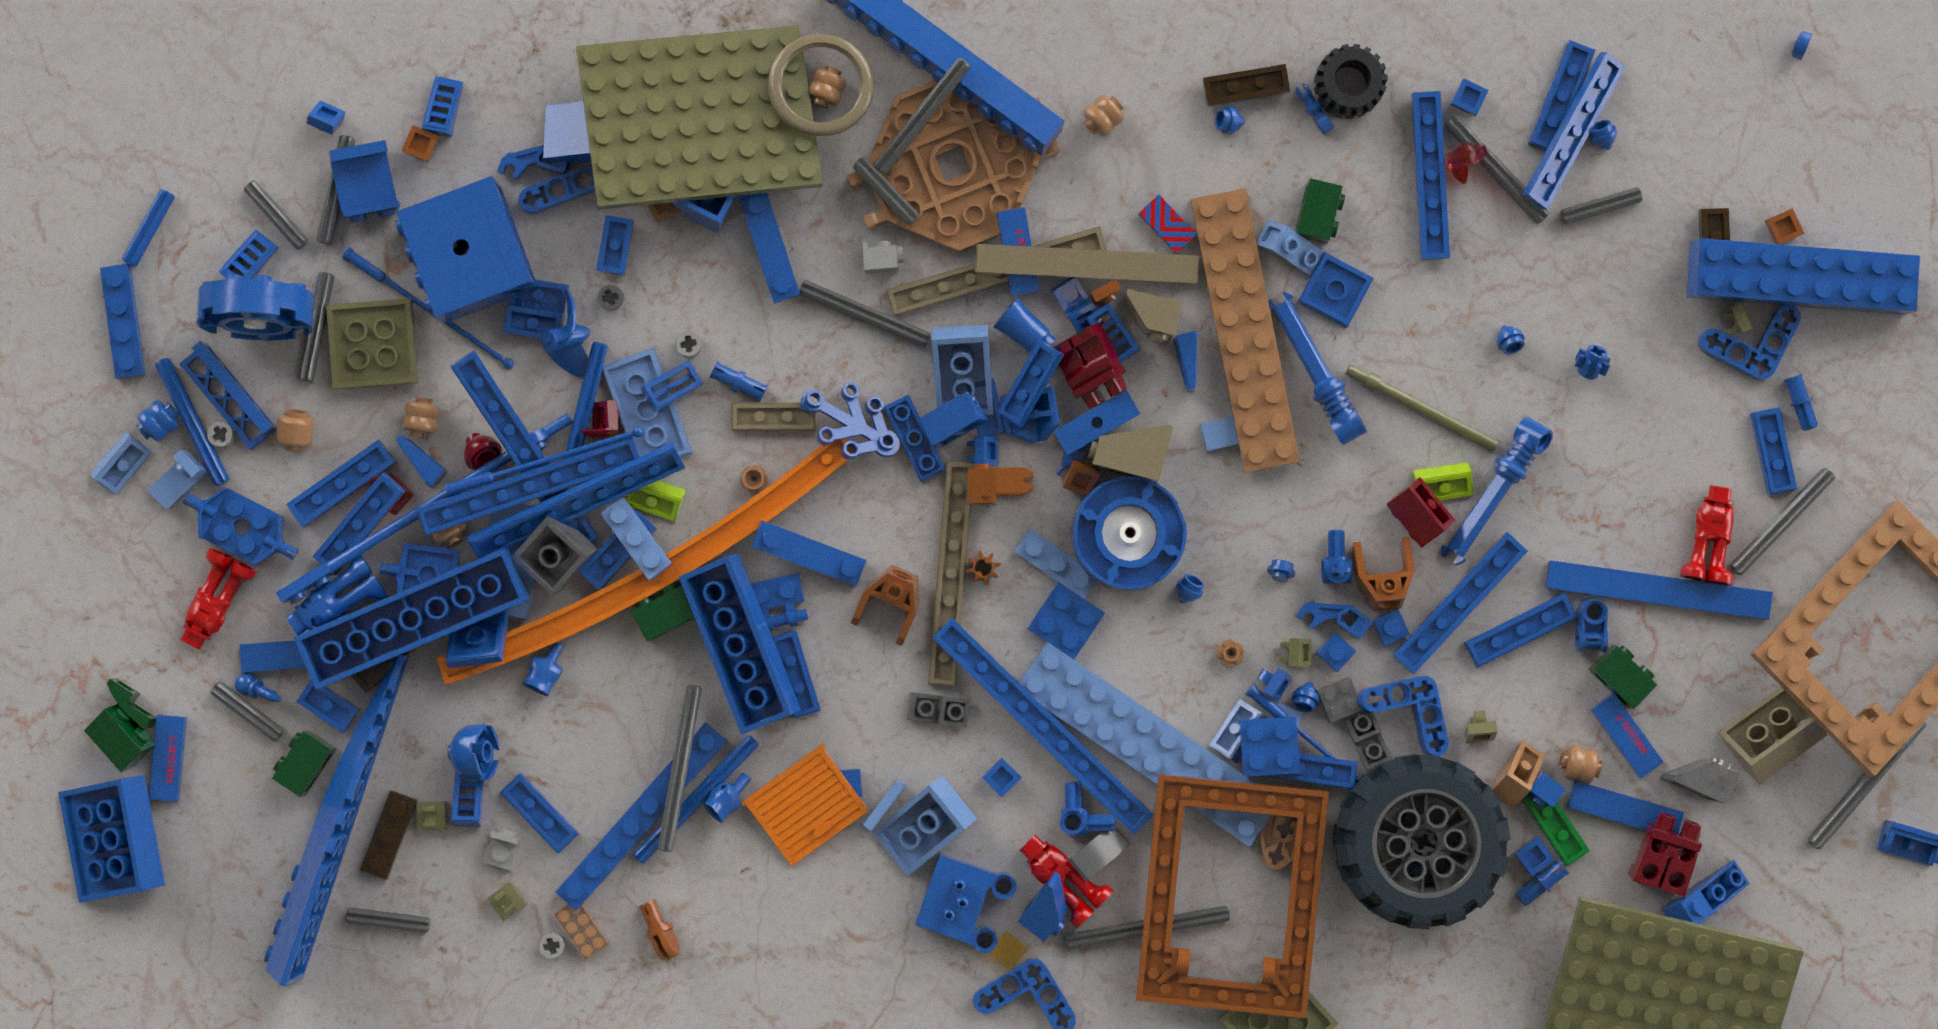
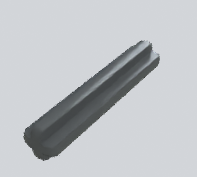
M861 157L854 163L853 169L906 225H911L918 218V212L865 157Z
M253 180L244 187L245 193L294 248L299 250L307 244L308 239L256 181Z
M1636 187L1568 207L1560 211L1561 218L1564 224H1569L1633 205L1643 200L1640 188Z
M218 682L214 685L210 692L211 695L272 741H277L281 738L284 729L223 682Z
M349 908L346 912V922L349 924L426 933L430 928V918L358 908Z

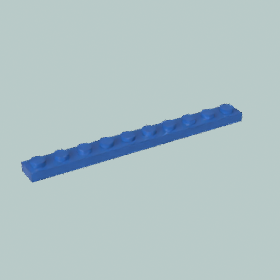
M950 618L932 637L1132 834H1135L1154 815L953 618Z

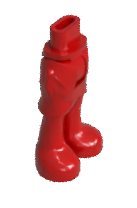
M1710 485L1708 497H1704L1703 504L1698 508L1696 514L1695 544L1689 562L1681 568V577L1696 581L1705 580L1707 583L1733 585V574L1725 569L1727 545L1731 544L1734 522V508L1731 507L1733 506V501H1730L1732 489ZM1714 540L1710 563L1706 572L1705 558L1709 541Z
M209 548L206 553V559L211 564V569L202 588H198L196 596L189 606L183 625L185 631L180 639L199 650L205 640H210L211 636L218 632L224 624L225 614L241 585L245 581H252L257 573L249 565L241 561H234V557L214 548ZM231 567L230 576L219 597L214 596L220 582Z
M1036 835L1019 850L1028 858L1026 862L1030 865L1031 874L1040 883L1045 884L1055 871L1060 874L1065 901L1072 913L1070 921L1076 929L1092 915L1094 910L1065 884L1067 878L1085 895L1096 909L1114 892L1106 884L1097 886L1089 880L1085 882L1068 861L1069 858L1061 850L1047 841L1043 843Z

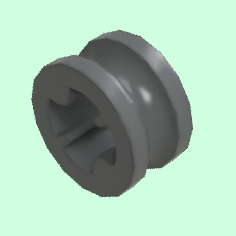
M613 285L602 287L597 296L600 306L607 310L620 308L624 301L622 290ZM608 290L618 294V300L615 299L617 303L612 306L610 302H604L603 297L607 296L605 293Z

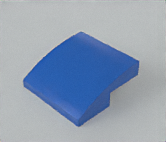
M535 279L534 281L538 289L509 299L503 332L542 339L544 331L562 327L567 303L565 290H569V284Z

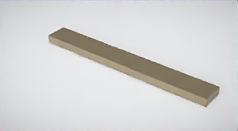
M1100 226L1032 246L1107 251ZM974 263L886 289L893 316L897 317L1008 284V277L1004 273L975 272Z
M976 244L975 272L1197 284L1199 256Z
M947 460L932 637L950 618H953L961 626L971 505H968L967 470L973 469V464L975 463ZM932 638L928 684L956 686L958 663Z

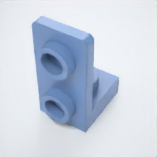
M1270 220L1267 221L1256 241L1257 246L1262 250L1278 254L1309 276L1313 274L1324 253L1288 226Z
M181 449L173 456L177 462L148 489L149 493L165 509H170L208 472L189 451Z

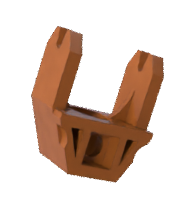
M973 464V469L967 470L968 505L996 504L997 496L1025 495L1034 488V484L1024 482V480L1032 479L1034 476V472L1025 467L990 468V464Z
M1402 537L1401 541L1403 561L1401 572L1370 575L1365 569L1361 543L1353 542L1352 555L1357 589L1363 593L1366 602L1373 611L1402 608L1415 572L1409 537Z
M894 565L888 567L866 587L851 624L858 625L868 602L877 597L904 609L905 621L896 641V644L902 646L919 609L918 576Z

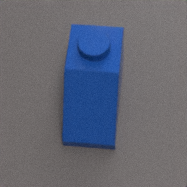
M1055 871L1027 905L1017 921L1043 942L1051 934L1056 936L1065 925L1062 919L1067 912V906L1060 874Z

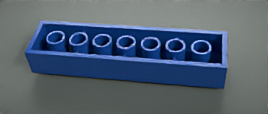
M1699 238L1690 242L1686 298L1906 315L1917 312L1920 256Z
M503 548L294 637L315 689L329 686L531 600L517 566L511 558L512 554L509 548Z

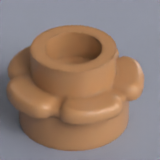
M758 465L744 468L741 473L742 478L740 479L742 487L749 489L752 493L760 492L762 487H765L768 483V476L764 473L765 470ZM753 476L757 478L755 482L751 480Z
M1227 639L1222 642L1221 647H1218L1217 657L1221 659V663L1226 667H1232L1234 664L1239 665L1244 659V647L1238 641L1234 642L1232 639ZM1230 650L1233 651V655H1232V656H1229V655H1228V652H1229Z

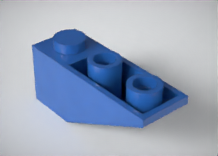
M1732 860L1687 889L1685 897L1678 895L1661 910L1667 917L1701 924L1750 883L1735 860Z

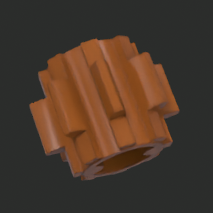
M980 550L977 560L968 558L973 564V568L967 569L966 573L974 572L976 576L973 579V583L981 578L984 579L985 585H988V577H999L993 572L994 568L1001 565L991 561L994 553L989 554L987 558L983 557ZM980 560H984L986 564H991V572L986 576H982L981 572H976L975 565Z

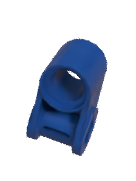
M1585 599L1581 601L1577 609L1576 651L1582 652L1583 649H1598L1600 652L1605 653L1608 647L1607 606L1601 600ZM1591 604L1597 605L1599 610L1598 615L1594 619H1590L1586 612Z

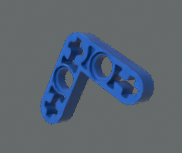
M1783 305L1777 308L1756 348L1715 328L1708 329L1700 334L1698 346L1705 354L1753 379L1764 380L1771 377L1779 365L1800 323L1801 313L1793 305ZM1789 311L1793 322L1786 323L1782 329L1783 331L1773 329L1774 325L1777 328L1782 325L1784 318L1780 316L1781 313L1784 314ZM1715 335V341L1721 345L1726 344V341L1729 342L1724 348L1722 355L1719 354L1722 350L1721 347H1708L1709 342L1705 340L1706 337ZM1770 335H1777L1781 339V347L1778 350H1772L1768 347L1767 339ZM1737 346L1743 350L1744 357L1740 362H1735L1730 358L1729 353L1732 347ZM1749 360H1752V361H1754V362H1756V363H1760V362H1762V361L1764 360V361H1765V365H1764V366H1765L1768 370H1767V371H1764V372H1761V373L1759 374V373H1758V369H1759V368H1758L1757 366H1755V365H1753V364H1748V366H1747V368H1746V367H1744V365H1745Z
M1413 677L1368 687L1359 692L1357 703L1359 708L1366 713L1411 705L1422 752L1430 756H1441L1446 753L1449 747V740L1437 685L1431 677ZM1422 685H1427L1428 690L1424 691V693L1411 694L1410 688H1417ZM1396 686L1400 687L1403 691V698L1398 703L1391 697V691ZM1370 695H1383L1384 700L1374 702L1373 705L1366 702ZM1427 708L1431 709L1435 715L1434 721L1431 724H1427L1423 720L1422 714ZM1437 727V731L1426 733V729ZM1433 739L1439 741L1438 746L1430 748L1429 743Z
M1038 958L1025 960L978 989L973 996L975 1009L982 1014H989L1030 990L1054 1029H1073L1076 1024V1017L1046 965ZM1030 964H1033L1035 967L1040 965L1042 968L1039 970L1041 979L1044 980L1048 977L1050 980L1049 982L1042 983L1036 990L1033 985L1038 984L1037 980L1033 975L1029 977L1026 975L1029 972L1028 966ZM1007 978H1013L1018 983L1017 990L1012 994L1005 993L1002 990V982ZM997 985L999 994L1005 999L999 1001L998 996L991 1000V1007L987 1008L986 1005L980 1006L978 1004L981 1001L980 995L983 993L986 996L992 995L995 991L991 987ZM1050 987L1056 991L1057 997L1055 1001L1045 1003L1041 1000L1040 994L1044 988ZM1061 1001L1064 1003V1006L1059 1007L1063 1015L1069 1014L1071 1016L1068 1019L1069 1025L1066 1027L1063 1024H1056L1058 1015L1055 1010L1051 1014L1047 1010L1056 1007Z

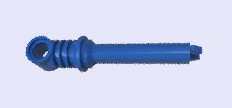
M1282 292L1286 301L1275 307L1272 299H1270L1268 302L1270 311L1274 310L1315 385L1313 400L1320 403L1321 406L1325 405L1323 411L1329 412L1326 416L1327 418H1332L1329 421L1340 443L1345 445L1367 433V429L1355 408L1350 409L1352 403L1351 401L1347 402L1348 396H1343L1345 393L1344 381L1340 382L1338 378L1331 376L1290 301L1294 298L1293 295Z
M1530 417L1524 418L1518 424L1513 435L1516 443L1510 444L1512 449L1506 450L1508 455L1504 454L1501 458L1495 460L1497 463L1495 466V476L1447 547L1442 545L1441 556L1445 558L1451 550L1458 555L1453 562L1455 565L1466 561L1463 556L1512 484L1519 483L1521 479H1526L1527 469L1525 466L1530 467L1531 463L1529 460L1534 461L1535 459L1533 454L1540 455L1549 447L1553 439L1552 430Z

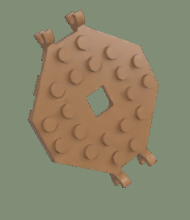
M935 80L895 96L868 160L873 166L938 84ZM952 91L890 171L886 174L880 172L918 212V218L911 225H906L874 191L881 210L864 216V221L868 230L888 222L955 251H963L976 244L1000 236L996 212L1021 208L1040 160L1059 153V146L1055 139L1042 156L1037 152L1027 150L1023 146L1022 141L1014 135L1010 136L1004 133L999 124L991 118L986 119L981 116L976 107L969 102L961 101L955 95V92ZM961 146L971 171L945 181L936 156ZM857 172L847 175L851 189L865 183V180Z

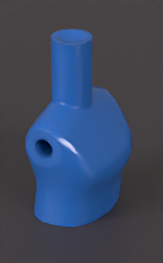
M556 642L552 644L546 657L535 656L531 661L528 674L522 684L541 695L549 696L552 687L558 681L563 671L556 663L563 646Z
M742 773L732 785L724 782L714 787L710 792L709 798L704 803L707 812L716 821L723 823L729 814L740 807L739 793L751 781V778L747 774Z

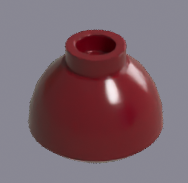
M473 433L466 439L464 460L469 469L476 470L502 453V447L497 440L487 435Z

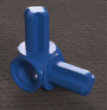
M1343 530L1328 531V557H1324L1321 563L1323 584L1352 583L1351 558L1345 557V532Z
M1067 782L1065 784V809H1061L1060 826L1066 835L1077 838L1088 836L1089 832L1115 830L1116 821L1113 814L1088 815V811L1082 808L1081 783ZM1071 817H1078L1081 820V825L1077 830L1067 829V821Z

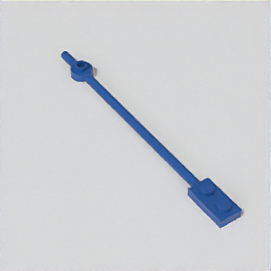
M568 413L544 428L532 432L531 436L542 450L547 446L545 441L549 437L567 427L573 421ZM505 451L460 480L486 472L493 473L511 462L512 458ZM446 489L327 563H322L277 591L276 594L280 601L285 604L290 601L291 605L305 598L306 594L304 592L313 586L315 589H319L331 581L329 576L333 575L334 571L418 520L416 508L448 498Z

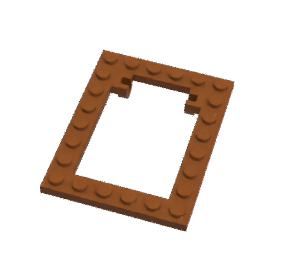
M1166 774L1158 775L1136 1001L1306 1018L1329 797L1328 791ZM1184 806L1297 817L1283 959L1263 957V974L1261 975L1260 983L1187 976L1190 949L1170 947Z

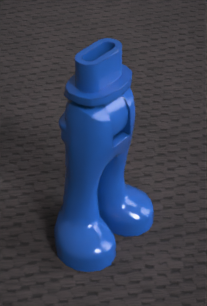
M362 555L353 559L345 572L314 591L300 606L294 607L296 611L286 616L287 621L297 636L308 629L309 631L312 630L313 626L316 628L331 622L364 599L373 598L380 601L388 596L375 575H372L338 599L335 598L346 587L373 573Z

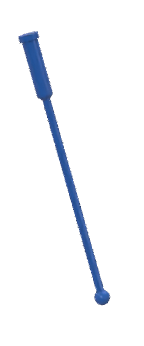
M349 247L344 252L343 260L349 261L379 283H386L427 311L424 302L388 279L385 272L355 253L352 248ZM452 321L445 323L502 362L504 368H513L514 361L511 358H504Z
M637 426L633 431L496 473L486 472L453 483L448 482L445 483V489L448 497H451L453 494L492 483L495 478L633 436L637 438L642 437L644 430L642 427Z
M1252 684L1246 691V696H1250L1275 718L1288 717V714L1262 693L1255 684ZM1297 726V733L1324 756L1335 758ZM1356 775L1355 782L1358 783L1361 779ZM1406 813L1401 816V821L1405 820Z

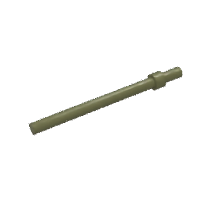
M1349 364L1345 372L1347 376L1363 383V387L1372 392L1376 390L1492 451L1496 449L1499 441L1383 382L1380 380V376L1372 372L1368 374Z

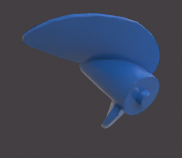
M565 290L567 324L563 327L544 331L541 344L550 358L561 368L572 375L584 378L588 356L582 343L590 336V330L586 326L576 324L573 297L569 290Z

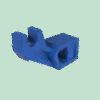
M544 145L514 153L509 152L501 158L497 172L505 175L506 168L514 166L513 178L519 180L528 169V166L538 164L541 169L565 174L568 172L571 162L553 161L552 165L547 164L545 161L541 162Z
M1312 601L1303 604L1295 615L1301 619L1305 613H1310L1313 617L1308 625L1310 628L1316 627L1326 619H1335L1336 625L1357 639H1360L1372 624V621L1353 605L1315 603ZM1348 611L1357 616L1350 627L1345 624V621H1341V615H1345Z

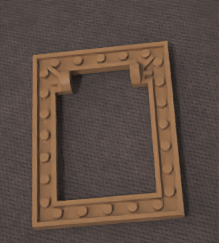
M1899 500L1894 501L1750 654L1870 777L1875 776L1938 707V661L1889 715L1877 703H1872L1854 717L1807 669L1812 663L1810 659L1820 655L1824 650L1810 635L1896 543L1938 583V540Z

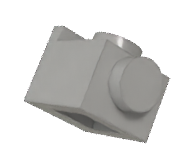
M890 241L874 242V247H869L868 242H862L865 273L899 271L898 263H904L902 246L891 245Z

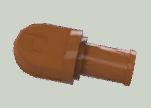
M655 899L644 903L645 905H640L639 909L649 928L646 937L650 940L657 956L666 961L675 958L679 954L680 947L673 932L674 927L672 923L664 921Z

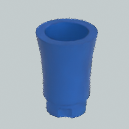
M1018 297L993 326V328L1020 344L1029 353L1033 350L1038 340H1042L1050 346L1056 340V337L1048 332L1049 329L1027 309Z

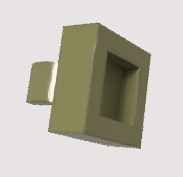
M1743 303L1731 307L1733 313L1727 312L1720 317L1721 320L1732 318L1735 322L1733 328L1726 330L1727 334L1736 332L1739 327L1742 333L1753 329Z
M1289 638V642L1280 643V647L1289 648V656L1287 658H1280V662L1289 663V667H1311V639Z
M1485 710L1473 711L1472 723L1467 724L1464 732L1466 743L1494 741L1497 734L1496 721L1486 722Z
M446 801L416 803L417 831L447 829Z
M511 881L487 898L503 921L527 904Z

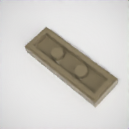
M800 402L731 403V431H816V414L805 413L800 407Z

